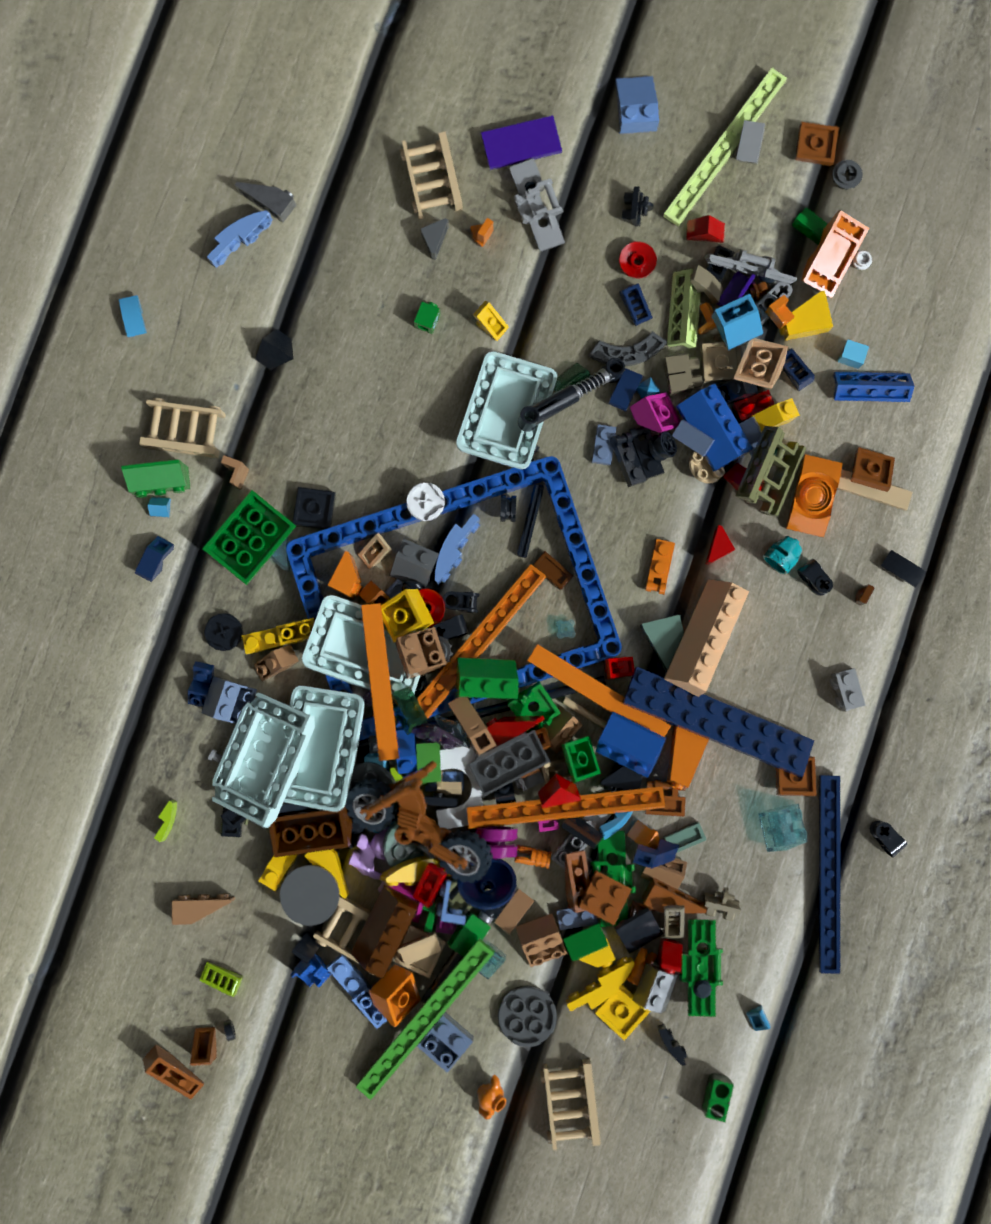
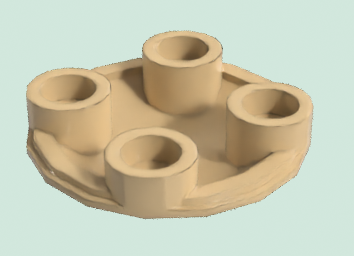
M695 451L691 454L689 468L697 480L712 484L725 474L724 467L714 472L705 456L703 457Z

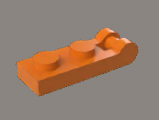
M656 539L645 591L651 592L653 590L657 591L658 594H665L675 546L674 542ZM654 578L661 579L660 584L653 583Z

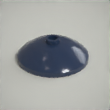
M492 858V863L487 873L479 881L475 880L469 883V881L461 882L458 879V891L462 899L475 908L485 910L495 909L506 904L513 897L517 887L516 874L506 861Z

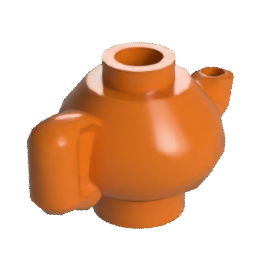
M496 1075L492 1076L491 1084H482L477 1091L480 1105L478 1112L488 1120L491 1119L494 1111L500 1112L504 1108L506 1098L504 1097L502 1086H500V1080Z

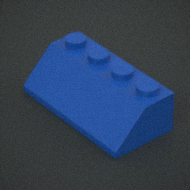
M716 384L700 390L676 406L683 420L715 440L705 455L714 472L744 457L753 450Z

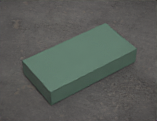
M699 822L663 836L665 841L679 845L677 853L707 840Z

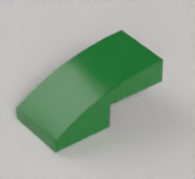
M435 900L429 908L424 905L422 908L423 910L430 911L424 931L430 933L432 932L435 920Z

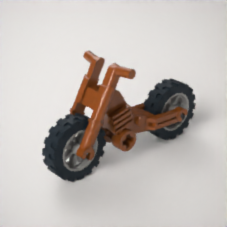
M429 762L418 771L408 774L395 783H390L388 787L385 786V783H379L375 779H371V781L364 779L362 782H357L350 790L346 798L345 808L348 809V816L353 818L352 821L355 824L358 823L362 829L367 828L368 831L372 832L373 830H376V832L382 829L385 830L392 824L399 812L398 825L400 826L394 833L398 843L407 845L412 840L420 842L428 848L430 853L438 857L440 866L444 867V871L452 875V878L455 880L460 879L461 882L469 881V883H472L475 880L479 881L487 873L492 863L493 855L490 853L491 848L486 844L484 838L481 839L477 833H470L469 830H456L454 833L445 827H439L435 820L425 815L427 803H425L424 795L419 787L422 784L421 779L436 768V762Z

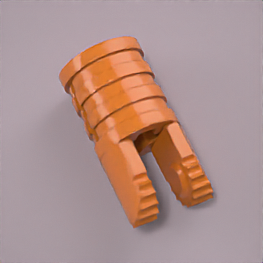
M517 845V851L531 854V858L517 856L514 862L549 869L551 851L547 852Z
M645 948L640 949L634 961L635 965L627 977L629 982L637 986L645 964L653 965L657 956L653 952L647 956L648 952Z

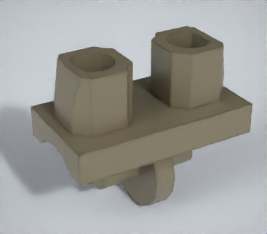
M723 887L722 892L715 891L714 894L705 892L704 904L707 909L705 915L713 917L716 915L717 910L723 911V919L733 921L736 914L740 915V902L734 899L735 895L729 894V888Z

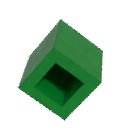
M422 302L414 320L415 328L433 334L441 314L438 305L433 302Z

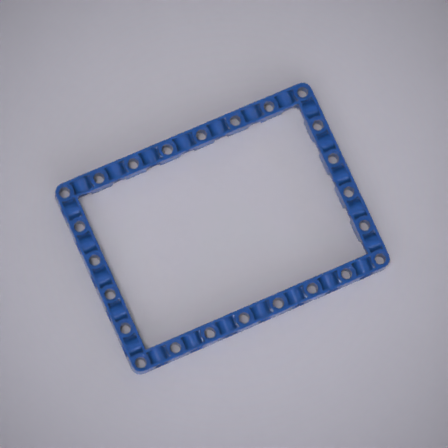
M545 457L531 462L525 469H508L442 491L444 499L447 500V505L444 506L443 512L440 515L544 481L598 640L594 644L557 656L571 664L570 656L573 654L578 655L580 658L579 664L571 665L579 669L605 659L613 658L621 652V642L561 464L556 457ZM547 464L555 465L556 469L552 472L547 471L545 468ZM512 475H516L520 478V481L518 483H511L509 478ZM481 487L484 491L481 495H475L473 493L474 488ZM565 499L568 505L562 508L558 506L557 501ZM407 503L294 539L287 544L286 552L308 619L314 618L316 620L324 600L311 557L374 537L378 533L381 535L420 522L421 520L416 519L412 515L408 519L401 518V513L408 510ZM368 522L375 524L374 529L371 531L365 530V525ZM332 534L338 535V540L335 543L329 542V537ZM571 535L579 536L580 541L576 544L572 543L569 539ZM295 546H301L302 548L298 555L293 554ZM585 570L590 571L592 578L585 580L582 577V572ZM311 581L313 588L310 591H305V583ZM597 606L602 607L604 615H595L594 608ZM610 642L616 645L614 653H610L606 649V645ZM533 664L525 665L517 669L518 689L552 678V676L544 672L541 677H536L533 674V669L536 666ZM326 675L330 690L339 692L346 690L347 693L354 694L350 683ZM456 688L451 690L429 718L452 711L448 703L458 698L456 697ZM470 697L469 701L473 704L488 698ZM413 703L393 709L394 715L397 718L396 728L419 722L418 719L408 712ZM374 716L362 719L359 741L376 735Z

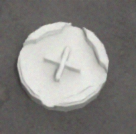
M419 483L408 492L407 508L416 519L431 521L443 512L445 506L444 495L435 484Z

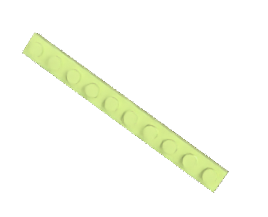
M773 68L770 69L666 210L663 217L676 226H680L738 147L744 120L752 122L758 120L786 82L787 78Z

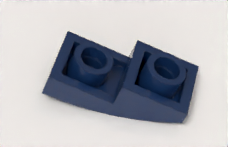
M626 368L613 392L609 404L626 411L642 381L643 375Z

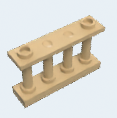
M446 131L438 133L439 140L434 144L407 149L406 140L402 141L403 148L400 149L402 161L406 160L415 198L412 206L414 213H418L419 219H423V209L449 203L454 205L455 211L463 210ZM434 151L442 152L443 158H440V161L411 167L409 157ZM440 168L442 170L446 169L447 176H444L442 179L415 184L414 174ZM443 186L450 187L451 193L448 196L419 201L417 192Z
M159 398L146 400V404L154 408L150 434L147 435V438L140 437L139 444L142 447L219 458L220 451L215 447L213 441L217 417L225 418L226 416L220 410V407L209 406V408L167 403ZM161 409L172 411L169 434L166 440H160L157 437ZM180 412L191 413L187 440L184 443L177 442L176 439ZM199 415L210 416L206 441L203 445H197L194 442Z
M340 895L339 904L323 933L317 930L313 937L321 946L326 947L328 945L357 962L350 954L352 950L346 946L358 924L363 920L367 921L371 911L347 897L344 899ZM347 910L353 914V919L340 942H337L329 936L342 913Z
M590 1058L582 1059L583 1066H579L577 1069L548 1072L546 1063L543 1064L544 1070L540 1071L541 1083L546 1084L551 1131H547L548 1144L553 1145V1150H557L556 1141L586 1137L592 1139L593 1146L601 1145ZM580 1077L585 1080V1086H582L581 1089L550 1092L549 1080ZM576 1097L587 1098L588 1106H584V1109L553 1112L551 1100ZM581 1117L589 1119L590 1126L586 1127V1129L555 1132V1120Z

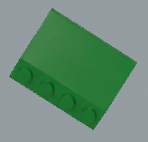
M251 490L203 547V550L245 585H248L295 529L296 525Z

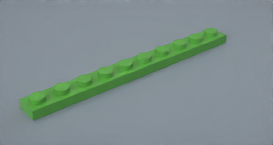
M480 938L358 1082L356 1088L370 1100L376 1095L493 956L495 951Z

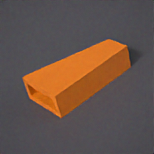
M673 725L667 782L671 783L672 788L681 791L682 789L689 788L709 739Z

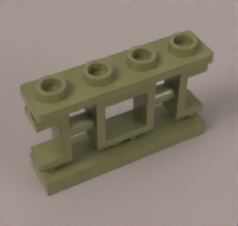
M764 426L735 495L748 503L756 504L758 499L762 500L763 504L760 511L770 516L779 515L806 450V447L799 445L798 442L788 441L787 446L783 444L782 440L785 433L781 428L774 426ZM772 464H774L778 468L773 480H770L767 476ZM761 483H763V486H762L761 491H760V490H759V487H760Z

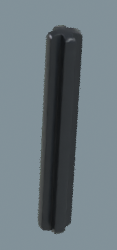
M535 484L517 552V556L521 558L527 557L544 486Z

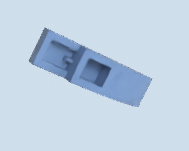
M266 210L248 215L221 231L214 238L218 245L207 256L210 263L217 268L226 262L227 256L231 252H235L239 248L241 242L246 246L254 243L258 235L271 225L273 219L270 213Z
M475 514L470 517L462 528L455 524L446 537L436 564L435 582L438 585L441 582L445 583L451 575L449 571L453 567L457 568L463 560L461 558L462 553L458 548L462 549L468 542V535L471 532L474 534L480 527V518Z
M343 954L327 965L329 972L352 997V1001L376 1029L387 1021L373 1005L369 993L372 986L355 965H352Z

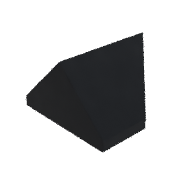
M274 330L262 339L255 360L270 370L293 360L292 339L279 330Z

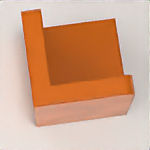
M785 295L773 302L766 310L767 315L779 329L795 317L786 306L789 300Z

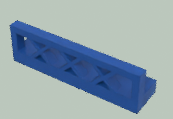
M834 372L833 376L836 384L833 395L835 401L910 402L915 387L910 373Z

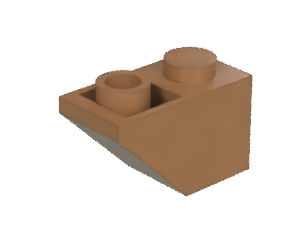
M290 644L272 651L255 663L254 666L261 680L265 681L290 668L299 660Z

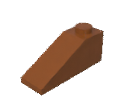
M585 850L565 854V891L570 910L575 913L586 911L578 907L590 882Z
M654 877L642 895L644 906L653 912L656 910L664 913V906L684 905V913H706L707 911L704 902Z
M156 1044L142 1059L145 1073L189 1099H192L204 1085V1082L176 1057Z

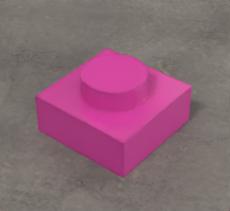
M558 819L538 821L539 832L559 830Z

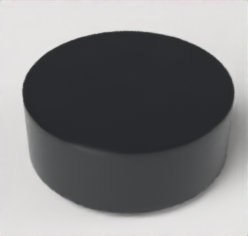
M231 1020L223 1022L227 1041L235 1040L236 1032L233 1022Z

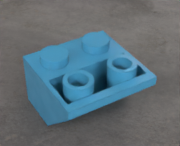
M751 294L715 309L712 315L728 350L763 334L759 311Z

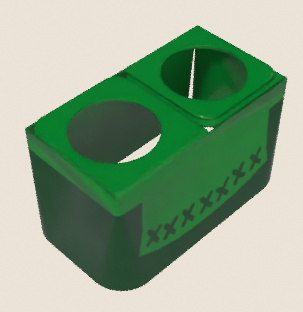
M716 1073L709 1075L702 1103V1111L706 1118L726 1122L734 1087L729 1077ZM719 1084H725L729 1088L726 1098L716 1096L715 1089ZM720 1104L724 1107L722 1117L711 1115L710 1111L713 1105Z

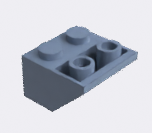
M213 676L201 713L215 719L236 724L243 707L254 700L257 690Z
M445 1012L423 1037L417 1047L448 1073L472 1044L474 1036Z

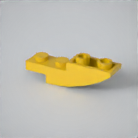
M314 618L242 635L245 654L272 650L308 640L315 623Z
M435 855L409 859L388 869L380 875V880L386 882L388 886H397L398 882H405V885H417L427 864L432 862L440 868V860Z
M623 957L616 962L617 965L611 968H602L597 975L598 984L593 982L585 987L586 990L570 994L566 1000V1005L570 1012L586 1003L589 1004L592 1010L610 998L631 973L635 965L632 958L627 959V957Z

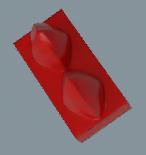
M767 390L733 404L739 422H742L775 405L770 391Z
M432 862L427 864L413 894V898L427 908L432 906L447 875L444 869L437 867Z

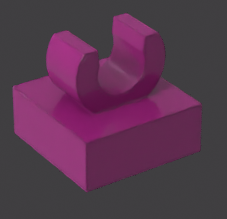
M438 916L436 932L453 934L456 930V923L440 921V916Z

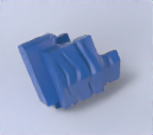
M316 954L308 963L301 960L290 974L292 978L295 975L298 976L309 987L315 983L319 988L331 975L321 957Z

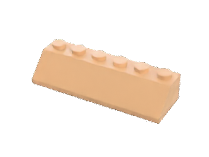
M707 580L664 677L665 680L697 697L707 691L749 591L732 582Z

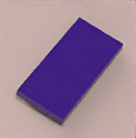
M554 116L481 132L490 170L522 163L533 158L535 160L562 153Z

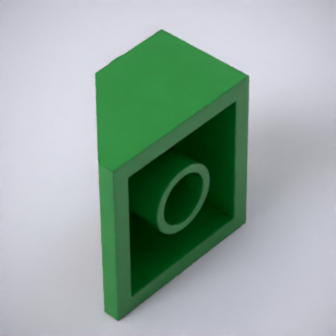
M590 736L560 744L572 783L600 774Z

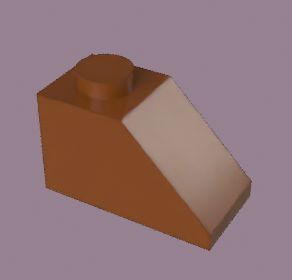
M372 581L358 593L368 604L381 603L383 605L391 599Z

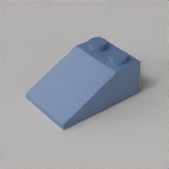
M653 76L616 79L620 134L657 131L659 110Z

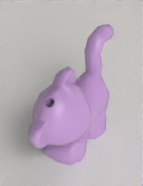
M388 828L375 834L371 842H368V837L365 834L360 833L356 842V846L360 850L353 849L349 858V864L355 867L362 875L380 880L382 873L374 871V858L386 860L383 854V839ZM382 881L378 887V892H381L386 882Z

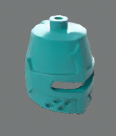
M785 536L773 543L763 555V558L778 573L788 574L796 565L802 553V548L799 545L800 542L795 538Z

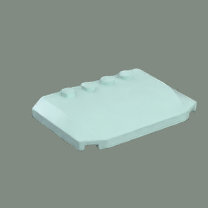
M258 692L256 694L257 697L243 707L213 778L215 797H212V801L262 827L268 828L278 816L315 728L314 716Z

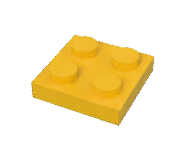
M622 984L610 998L598 1007L595 1014L625 1041L651 1011L642 1008L632 1001L634 994Z

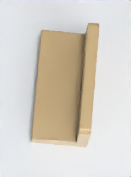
M434 931L400 945L397 951L398 954H401L406 966L441 952L442 948Z

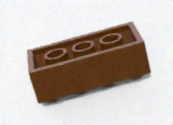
M344 805V808L337 812L314 808L278 814L276 820L269 826L274 858L350 847L352 818L347 814L348 809Z
M386 885L383 886L350 953L364 970L383 979L417 911L419 901Z

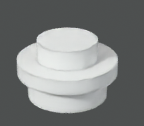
M859 251L855 254L852 262L857 269L865 270L871 265L872 257L867 251Z

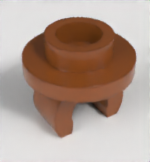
M752 282L748 288V293L751 294L755 301L760 300V296L767 294L766 290H768L766 282L759 283L758 285Z

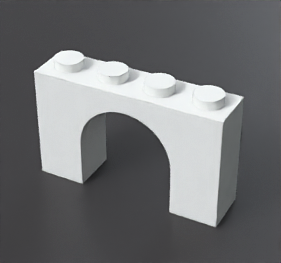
M471 745L440 750L441 770L454 768L466 773L472 784V792L469 799L459 806L437 809L439 827L450 829L467 826V807L484 806L482 798H486V796H483L468 765L479 757Z

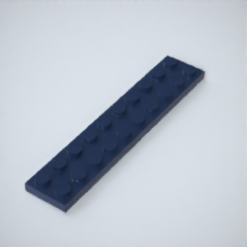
M639 667L634 669L622 703L798 777L804 776L815 741L704 694L697 697L670 683L663 677Z

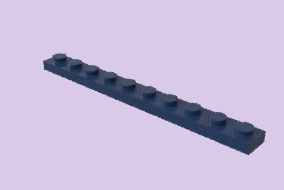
M819 775V972L821 974H840V776Z

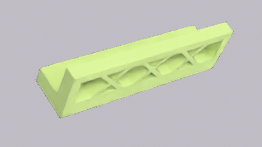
M693 269L673 272L667 346L669 347L683 345L691 349L696 348L701 292H697L691 284L690 276L693 273ZM685 276V282L680 287L678 285L679 277ZM682 293L683 301L678 305L677 298ZM679 312H681L682 318L678 323H676V316ZM679 330L680 340L674 341V335Z

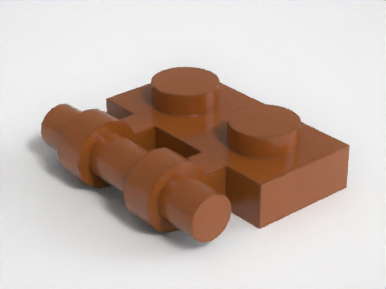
M658 779L647 781L646 788L662 787L663 790H671V796L664 795L665 808L645 810V814L685 817L686 797L678 796L679 790L672 788L669 782H661Z

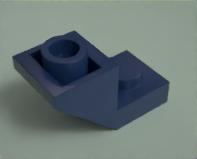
M157 536L147 546L135 570V574L152 582L162 572L163 560L174 550V544Z
M195 661L193 665V681L188 689V704L199 707L204 706L214 676V665Z
M662 839L659 841L657 850L638 844L633 863L651 869L674 861L679 845Z

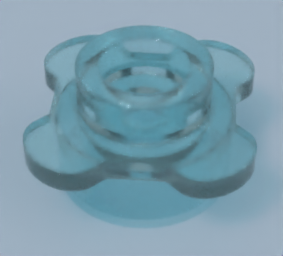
M572 619L568 621L558 620L556 623L558 627L557 637L559 639L563 637L574 638L576 635L574 632L575 622Z

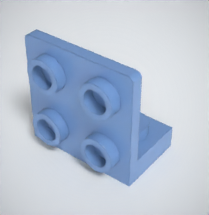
M445 879V883H442L439 895L443 897L442 903H438L436 915L440 916V921L465 925L466 916L462 914L461 910L449 908V912L446 911L451 881Z

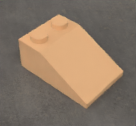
M756 338L750 340L734 379L772 389L785 364L788 346Z

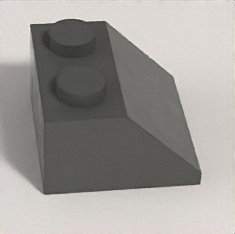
M403 539L396 554L390 576L403 582L408 580L418 581L426 589L436 567L439 553Z
M646 963L632 1001L646 1010L661 1014L666 1011L679 973H667L661 967Z

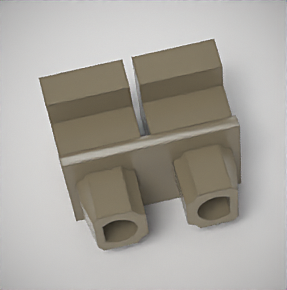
M688 354L665 357L663 364L669 397L684 392L690 393L693 389L703 385L701 375L692 376L691 370L700 368L698 357L689 358Z

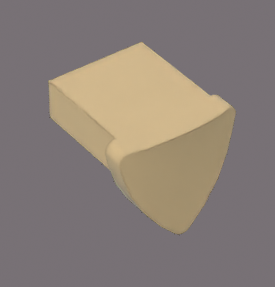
M441 771V782H437L436 793L462 795V783L443 782V771Z

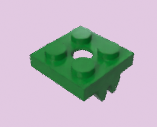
M540 681L518 694V699L507 701L516 716H543L545 718L537 725L528 729L527 733L536 729H542L545 724L551 725L552 719L561 714ZM530 702H538L539 709L537 711H530L528 709Z

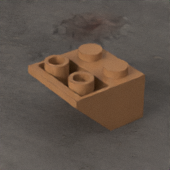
M435 627L399 637L395 642L407 679L426 674L447 664Z
M553 914L516 927L521 946L530 967L541 965L544 962L567 954Z

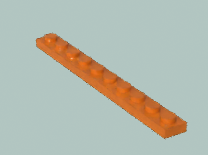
M532 564L529 565L450 659V662L445 665L408 709L410 714L424 724L456 686L457 658L478 659L546 578L544 573Z
M653 787L580 795L581 801L542 808L540 800L467 807L469 829L665 808L663 788Z

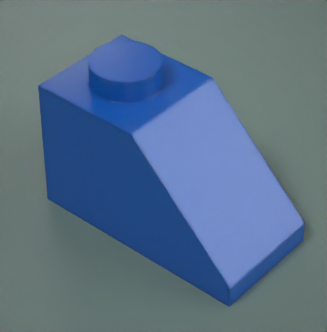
M396 728L399 759H396L398 773L416 772L417 750L414 728Z

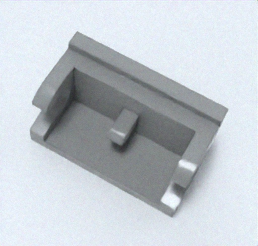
M744 120L736 160L758 164L765 123Z

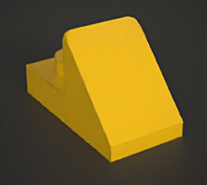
M484 301L473 314L478 320L476 322L477 326L496 341L509 328L488 301Z

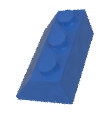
M613 712L599 739L596 752L648 778L658 761L666 738Z

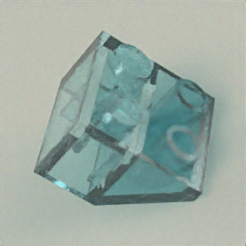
M799 803L770 809L758 814L767 852L785 851L808 842Z

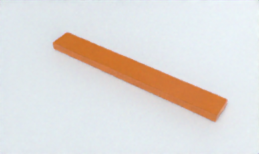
M381 603L361 605L379 761L399 759Z
M538 644L527 660L611 713L615 712L663 737L666 736L671 725L658 718L622 704L624 700L622 695Z

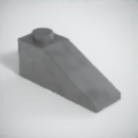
M235 183V187L240 194L265 211L267 210L272 216L283 223L296 206L294 196L287 190L282 191L278 187Z

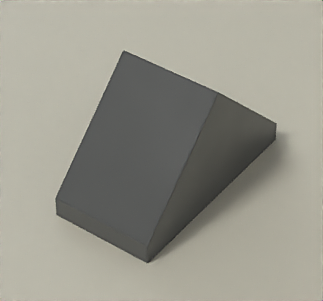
M445 218L421 228L422 238L433 260H436L449 228V221Z

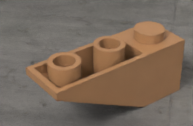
M458 697L448 703L476 755H480L496 746L489 731L467 697Z
M200 894L198 898H190V895H178V898L172 901V925L193 924L235 900V897H229V894H217V897H210L209 894Z

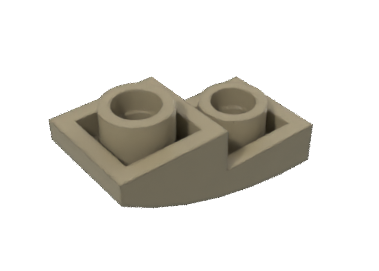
M695 265L690 276L691 284L697 292H705L711 303H719L723 290L722 285L709 271L700 265Z

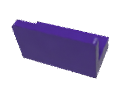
M737 271L721 295L717 305L722 307L743 297L753 282L755 275L752 274L749 278Z

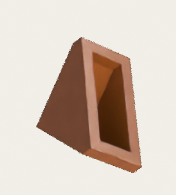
M215 1027L195 1028L190 1066L211 1065L217 1058Z

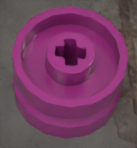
M505 826L475 828V833L479 835L478 837L484 838L487 841L486 844L490 846V853H492L493 859L517 857V845L506 843L505 841L516 840L518 828Z

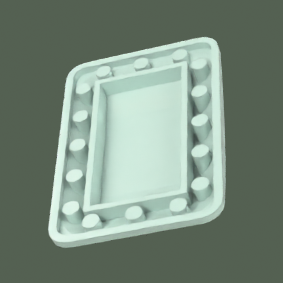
M489 352L486 354L457 438V448L464 453L517 469L527 468L531 463L543 422L536 425L534 430L525 432L519 428L518 418L524 407L533 406L553 394L557 381L556 372L551 368L502 353ZM525 417L527 421H532L531 418Z
M327 596L320 606L302 656V662L309 669L371 690L361 605L337 596ZM383 622L392 698L407 701L413 697L420 676L407 679L396 644L392 641Z
M297 686L292 692L289 706L314 716L315 728L284 802L337 812L344 808L359 743L364 700L356 694Z

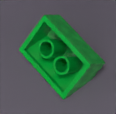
M179 459L121 466L128 491L137 498L147 497V494L152 493L158 496L166 495V492L169 491L184 493L185 490L191 489L189 467Z
M457 658L456 697L518 699V673L515 660Z

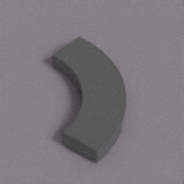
M653 331L644 340L629 347L613 346L599 340L589 353V357L602 364H607L611 358H619L624 362L625 366L637 365L658 354L667 344V341Z

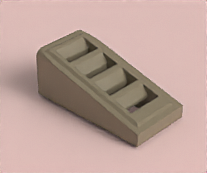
M684 905L664 906V938H684Z

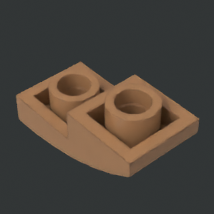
M518 889L494 923L510 935L534 900Z

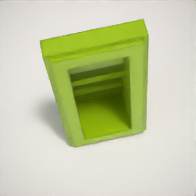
M207 962L199 981L234 997L237 994L243 976ZM210 969L214 970L211 978L208 979L207 976ZM218 972L220 973V976L218 978V981L215 982L214 979ZM226 976L227 979L225 981V984L223 985L221 984L223 977ZM232 979L234 981L230 988L228 987L230 980Z

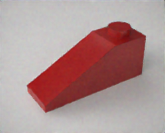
M543 716L503 717L497 721L495 717L486 723L488 726L487 730L496 744L492 749L519 736L545 718Z

